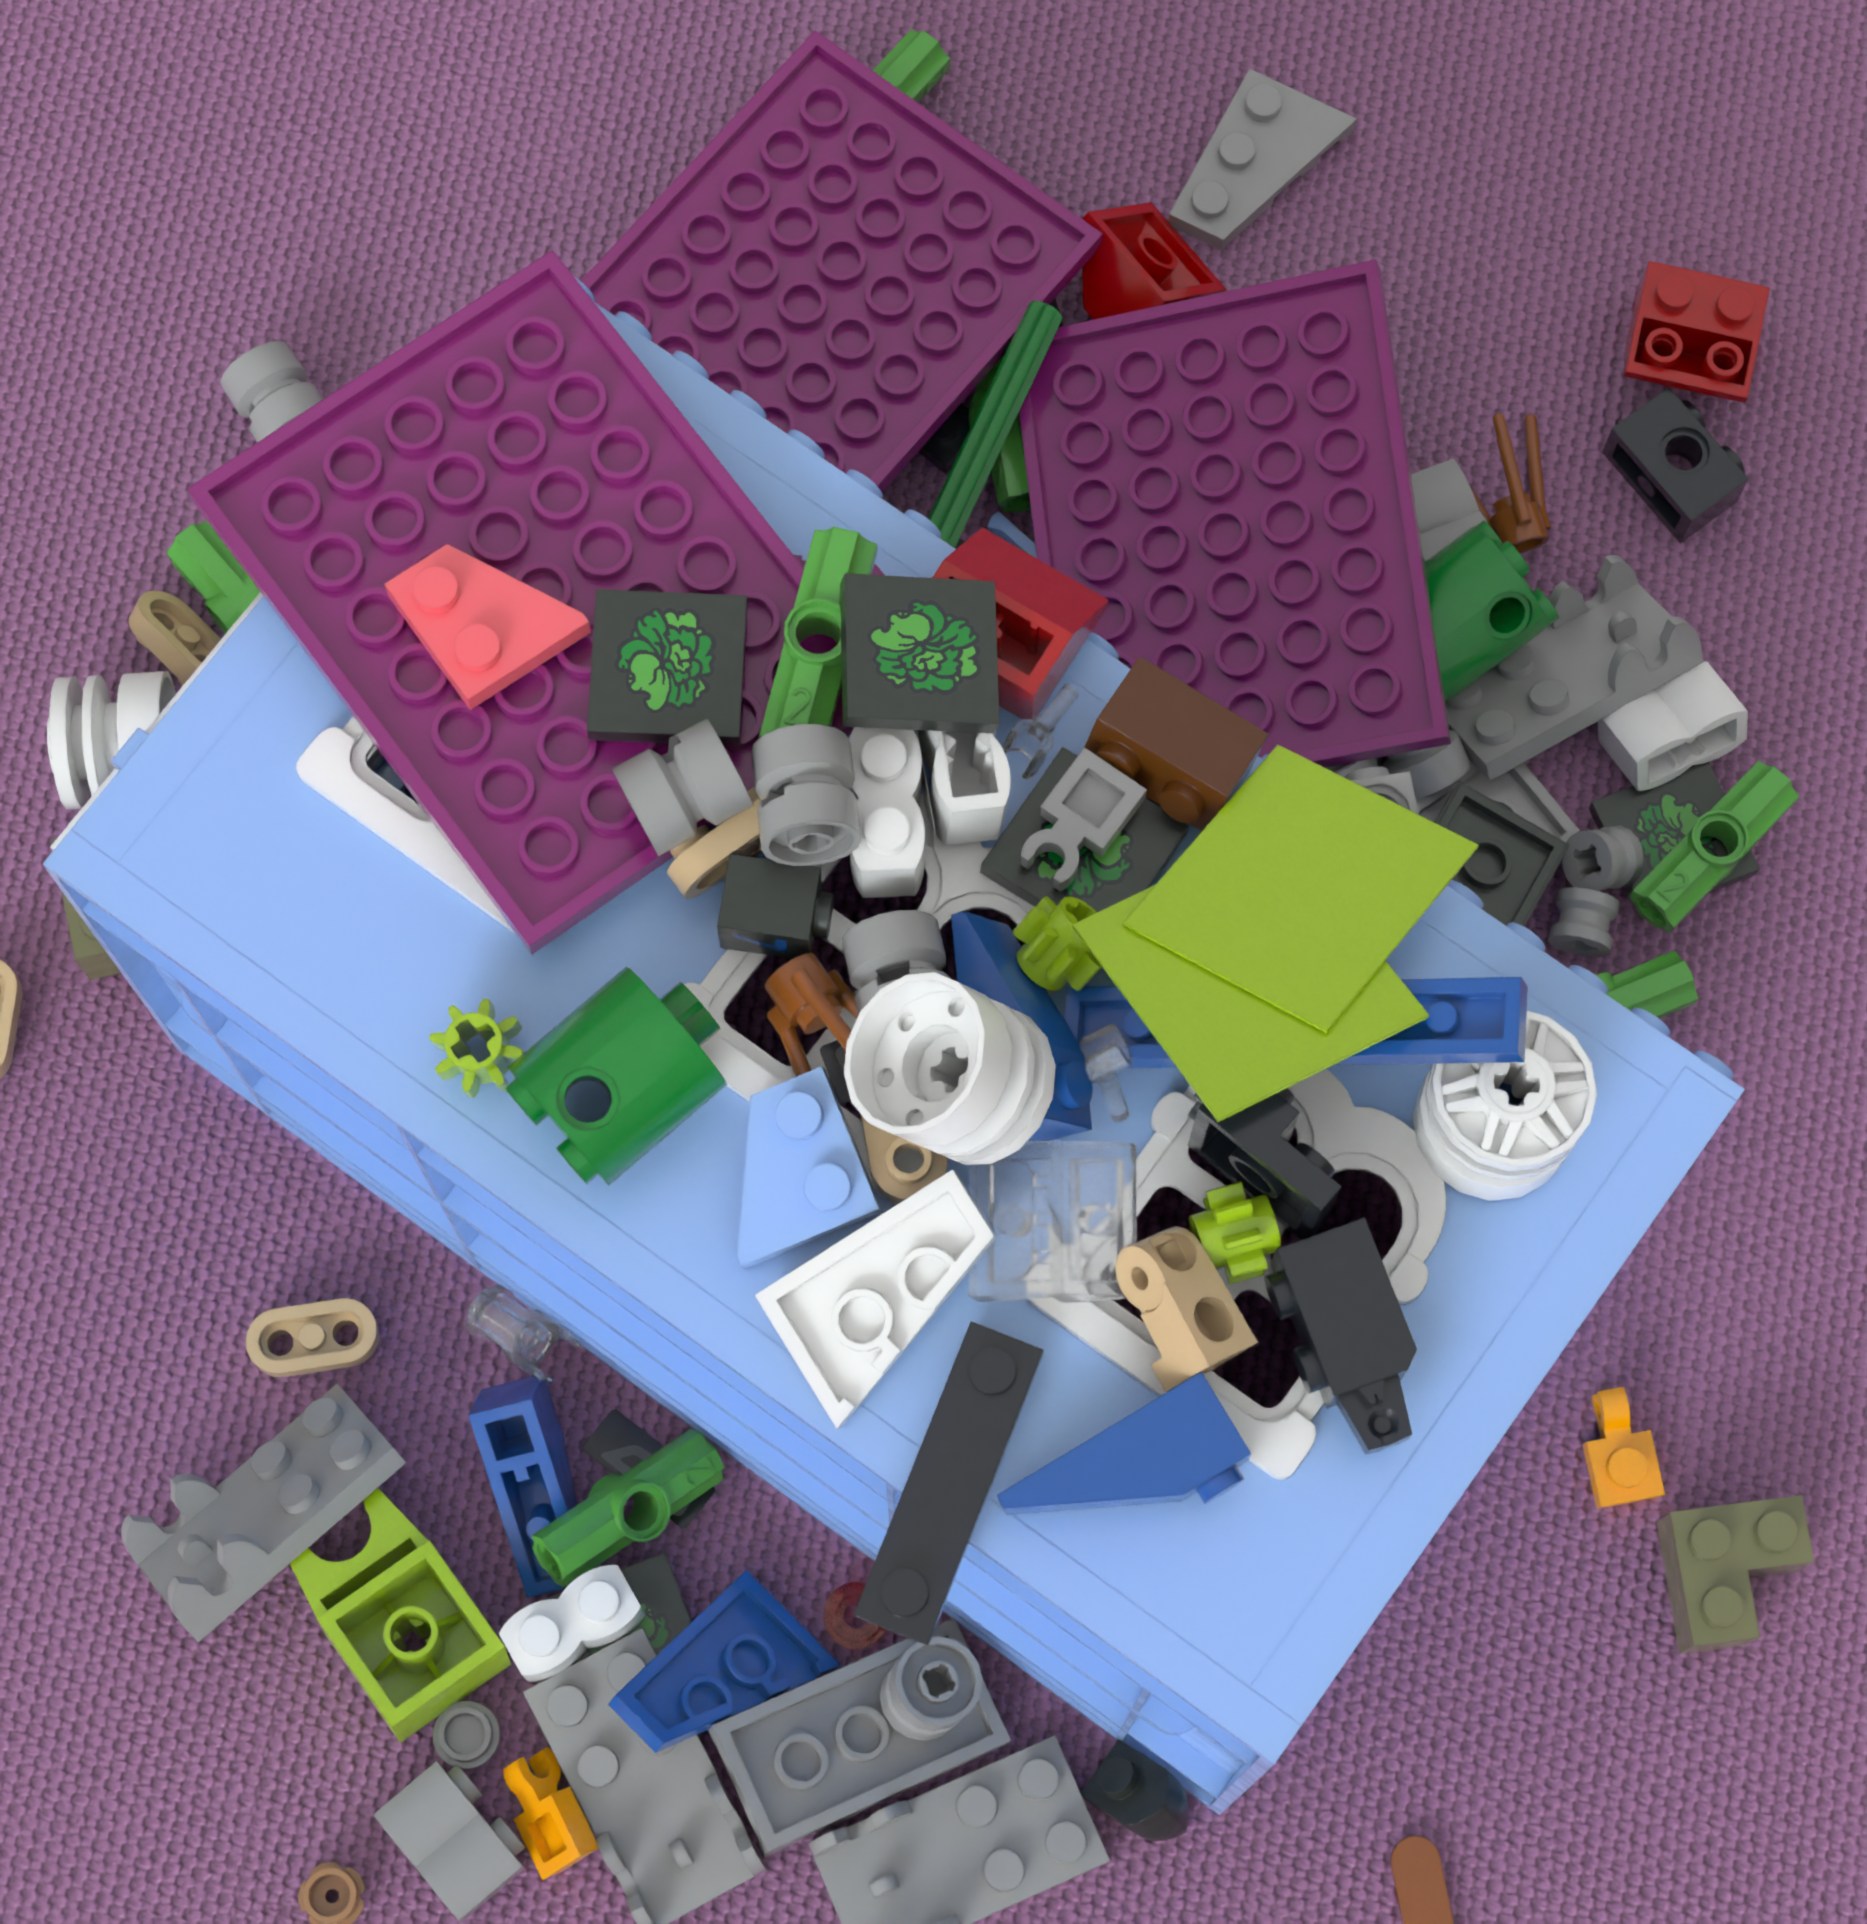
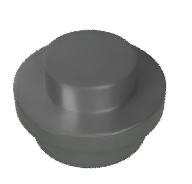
M461 1701L452 1705L438 1716L433 1728V1744L440 1758L450 1766L454 1767L458 1764L464 1770L475 1769L486 1764L496 1753L501 1738L500 1726L495 1715L484 1705L473 1701Z

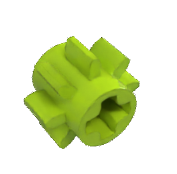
M1043 897L1037 906H1034L1013 930V935L1025 943L1016 955L1018 964L1023 972L1036 984L1051 991L1062 989L1067 982L1076 991H1081L1099 972L1102 966L1073 929L1072 924L1097 913V911L1075 897H1064L1057 906L1049 897Z
M483 998L479 1004L478 1013L463 1014L460 1009L451 1005L448 1007L453 1022L447 1028L446 1033L436 1032L431 1033L429 1036V1040L440 1050L446 1051L448 1058L439 1062L434 1070L442 1080L451 1079L461 1072L464 1075L462 1080L463 1091L469 1098H475L479 1092L480 1084L492 1082L506 1092L505 1087L508 1086V1081L504 1075L509 1070L507 1067L524 1054L523 1050L516 1046H511L509 1040L518 1035L523 1027L515 1016L506 1018L497 1025L494 1021L495 1009L489 999ZM476 1035H480L487 1042V1048L491 1053L486 1060L479 1063L470 1055L471 1050L467 1044Z
M1241 1181L1205 1191L1206 1198H1203V1203L1206 1211L1189 1215L1191 1233L1203 1245L1215 1268L1224 1267L1229 1285L1265 1275L1264 1269H1267L1268 1265L1264 1255L1275 1253L1276 1249L1281 1248L1278 1225L1267 1196L1264 1194L1246 1199Z

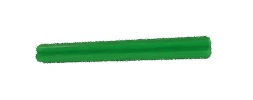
M1033 300L1028 304L928 517L941 533L940 539L953 548L956 547L1062 321V315L1056 308L1047 303Z

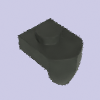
M1118 1739L1081 1791L1082 1797L1104 1814L1147 1840L1165 1841L1186 1833L1188 1802L1186 1792L1179 1780L1166 1768Z

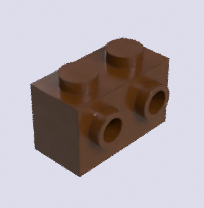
M1139 656L1096 719L1084 747L1147 789L1146 798L1160 805L1168 816L1176 821L1191 824L1203 831L1237 792L1249 774L1269 734Z

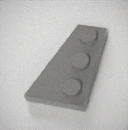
M1249 68L1170 211L1168 222L1177 230L1215 248L1224 249L1273 204L1274 198L1298 176L1302 178L1317 164L1318 158L1337 141L1341 143L1355 130L1357 118Z

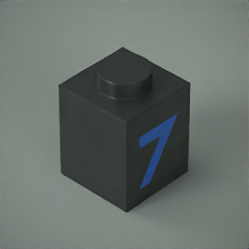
M729 854L717 924L720 948L792 959L802 954L812 953L814 937L828 939L834 904V894L822 892L821 867L791 866L769 859Z

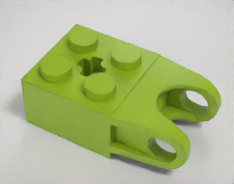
M377 1488L362 1501L370 1518L371 1533L366 1546L360 1553L345 1561L331 1562L319 1558L307 1548L290 1563V1566L326 1637L401 1743L452 1705L511 1665L505 1646L431 1541L427 1540L386 1495ZM414 1632L421 1639L431 1634L430 1638L425 1640L426 1646L421 1650L403 1652L407 1649L403 1641L407 1634Z

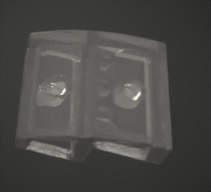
M1027 1141L1020 1150L993 1164L969 1166V1193L997 1237L969 1270L968 1297L978 1302L1052 1297L1062 1303L1127 1299L1116 1279L1115 1263L1117 1255L1124 1247L1137 1242L1136 1145L1131 1142Z

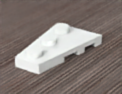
M955 1170L944 1174L755 1295L836 1429L842 1428L997 1237Z

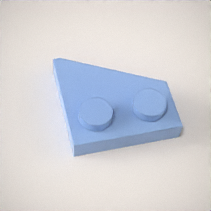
M822 1066L750 1096L737 1257L741 1267H751L883 1212L828 1074Z

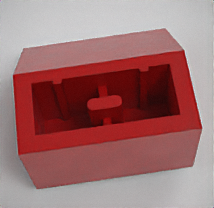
M1649 261L1635 297L1625 344L1624 376L1746 403L1770 287Z
M983 527L947 556L932 577L995 581L999 706L1031 725L1109 605V600Z

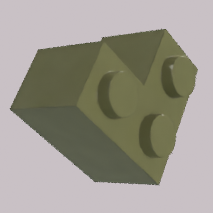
M1802 1495L1672 1511L1656 1522L1679 1654L1745 1646L1760 1638L1750 1577L1796 1572L1814 1562Z

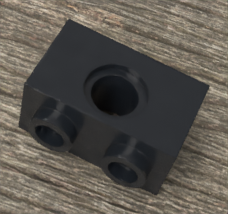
M1670 387L1614 426L1602 451L1605 457L1680 544L1737 503L1749 480L1745 475L1744 466L1737 454L1725 445L1720 446L1705 429L1704 419L1698 409L1687 400L1681 401ZM1672 454L1681 455L1689 460L1693 468L1688 470L1677 469L1668 462L1666 456Z

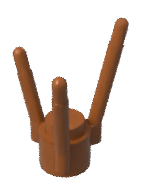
M1496 413L1493 416V424L1510 496L1504 497L1493 504L1495 514L1490 517L1472 487L1471 490L1479 511L1501 542L1504 544L1506 541H1509L1519 553H1524L1544 545L1549 540L1547 530L1551 529L1545 508L1537 418L1533 414H1528L1525 417V441L1530 486L1529 496L1528 493L1523 491L1505 417L1501 413Z
M802 954L785 963L770 976L765 984L766 992L775 1003V1006L766 1014V1017L780 1035L795 1077L811 1071L796 1028L800 1026L805 1034H811L827 1026L846 1051L847 1040L852 1030L839 1014L844 1007L856 1019L858 1015L855 1006V994L847 986L838 971L827 972L815 954Z

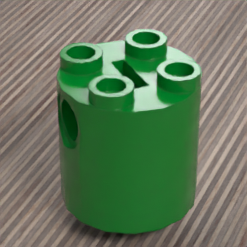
M1484 520L1478 525L1471 527L1424 562L1445 703L1559 619L1556 609L1539 588L1532 591L1529 584L1523 578L1530 572V569L1520 553L1509 541L1503 544L1494 530Z
M626 966L507 1067L516 1079L505 1089L536 1126L548 1116L567 1139L556 1147V1150L586 1185L599 1175L609 1186L727 1085L724 1077L700 1047L721 1028L701 1002L682 982H679L659 999ZM590 1080L599 1083L606 1089L610 1096V1109L603 1118L596 1122L585 1123L576 1120L569 1114L565 1107V1098L573 1085L581 1081Z

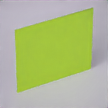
M1277 744L1125 919L1123 926L1327 1033L1477 850L1479 845Z
M1155 885L1072 924L1073 929L1217 1122L1429 1018L1427 1011L1385 961L1329 1031L1325 1033L1123 926L1125 919Z

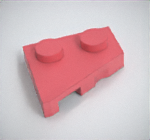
M449 544L444 545L384 584L390 600L470 710L591 633L589 621L582 612Z

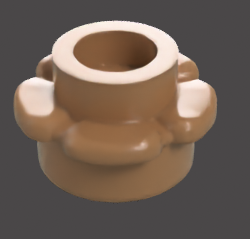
M336 1862L322 1863L312 1869L310 1877L300 1886L298 1893L300 1909L309 1914L308 1918L311 1924H352L359 1918L364 1909V1901L361 1899V1894L365 1891V1885L362 1877L353 1868H340V1865ZM330 1890H336L339 1894V1898L335 1903H329L326 1899V1895Z

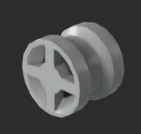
M1621 825L1603 827L1599 830L1578 831L1570 836L1566 842L1569 844V847L1562 858L1563 871L1573 887L1587 888L1600 892L1606 889L1625 888L1635 883L1642 873L1644 854L1641 843L1630 829Z
M1577 887L1560 889L1555 906L1560 911L1559 920L1551 926L1548 942L1559 950L1580 956L1603 957L1609 955L1613 944V938L1608 933L1610 922L1618 917L1621 903L1609 894L1592 889Z

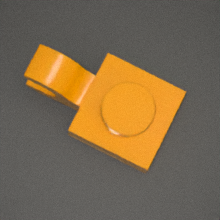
M1618 1387L1598 1391L1596 1395H1592L1593 1410L1601 1439L1588 1441L1582 1444L1596 1509L1664 1496L1665 1491L1651 1430L1631 1433L1630 1409L1625 1388Z
M549 1747L542 1749L528 1759L535 1775L530 1771L524 1757L517 1759L503 1769L507 1786L516 1795L524 1810L523 1813L513 1820L542 1880L563 1872L598 1849L588 1820L582 1812L571 1787L569 1786L557 1791L561 1767Z

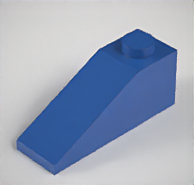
M964 911L952 914L957 982L1029 1016L1047 1036L1056 1065L1053 1099L1040 1128L1022 1147L1092 1130L1090 1101L1093 1086L1090 1074L1086 1069L1085 1054L1047 990L1032 981L1019 966L1016 955L1021 946L1010 927L1006 924Z
M1200 1372L997 1494V1498L1006 1515L1182 1502L1195 1493H1198L1204 1504L1245 1480L1238 1467L1248 1462L1252 1453L1206 1378Z
M543 1373L481 1389L468 1414L527 1598L566 1588L556 1584L547 1571L540 1566L532 1549V1546H534L532 1535L577 1506L563 1432Z

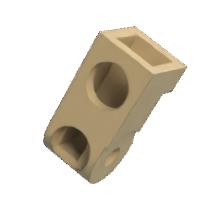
M1178 1226L1167 1228L1124 1247L1117 1255L1115 1271L1119 1287L1127 1300L1140 1309L1142 1313L1140 1316L1162 1358L1152 1363L1151 1366L1165 1393L1200 1372L1205 1374L1216 1369L1258 1343L1205 1248L1197 1237L1186 1228Z

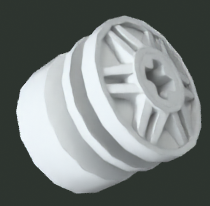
M168 671L123 674L118 687L117 701L112 703L107 684L102 675L88 676L83 690L76 676L59 677L54 680L47 722V746L60 801L66 810L82 809L89 800L90 792L93 795L115 769V766L110 761L137 728L146 731L176 695L174 683Z
M931 972L907 974L881 988L860 1011L846 1044L844 1077L852 1104L868 1124L964 1165L993 1164L1020 1150L1040 1128L1053 1099L1056 1065L1047 1036L1029 1016L992 1000L960 982Z
M1527 1011L1525 1062L1432 1064L1430 1071L1419 1088L1412 1116L1417 1145L1432 1171L1458 1192L1488 1201L1520 1198L1550 1180L1589 1126L1597 1097L1592 1062L1572 1033L1548 1016ZM1501 1083L1512 1085L1513 1097L1523 1099L1519 1106L1508 1104L1509 1097L1507 1092L1498 1089Z

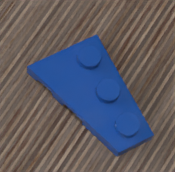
M745 1570L613 1697L608 1705L657 1753L709 1730L716 1723L835 1671L841 1664Z

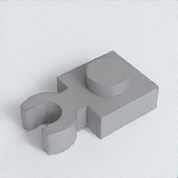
M1084 747L1040 806V816L1052 823L1053 827L1037 831L1026 840L1021 851V865L1029 869L1041 853L1054 852L1058 854L1064 863L1053 877V887L1058 891L1066 889L1074 881L1078 873L1079 851L1082 847L1086 846L1100 857H1103L1146 799L1147 789Z

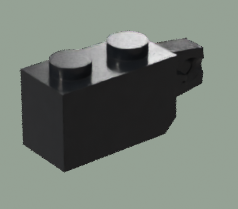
M1362 1218L1276 1249L1270 1264L1273 1273L1264 1276L1265 1285L1278 1318L1284 1320L1291 1317L1302 1346L1293 1349V1357L1307 1392L1310 1394L1319 1390L1327 1409L1338 1406L1365 1455L1379 1452L1408 1440L1412 1435V1430L1400 1381L1409 1369L1417 1348L1366 1219Z

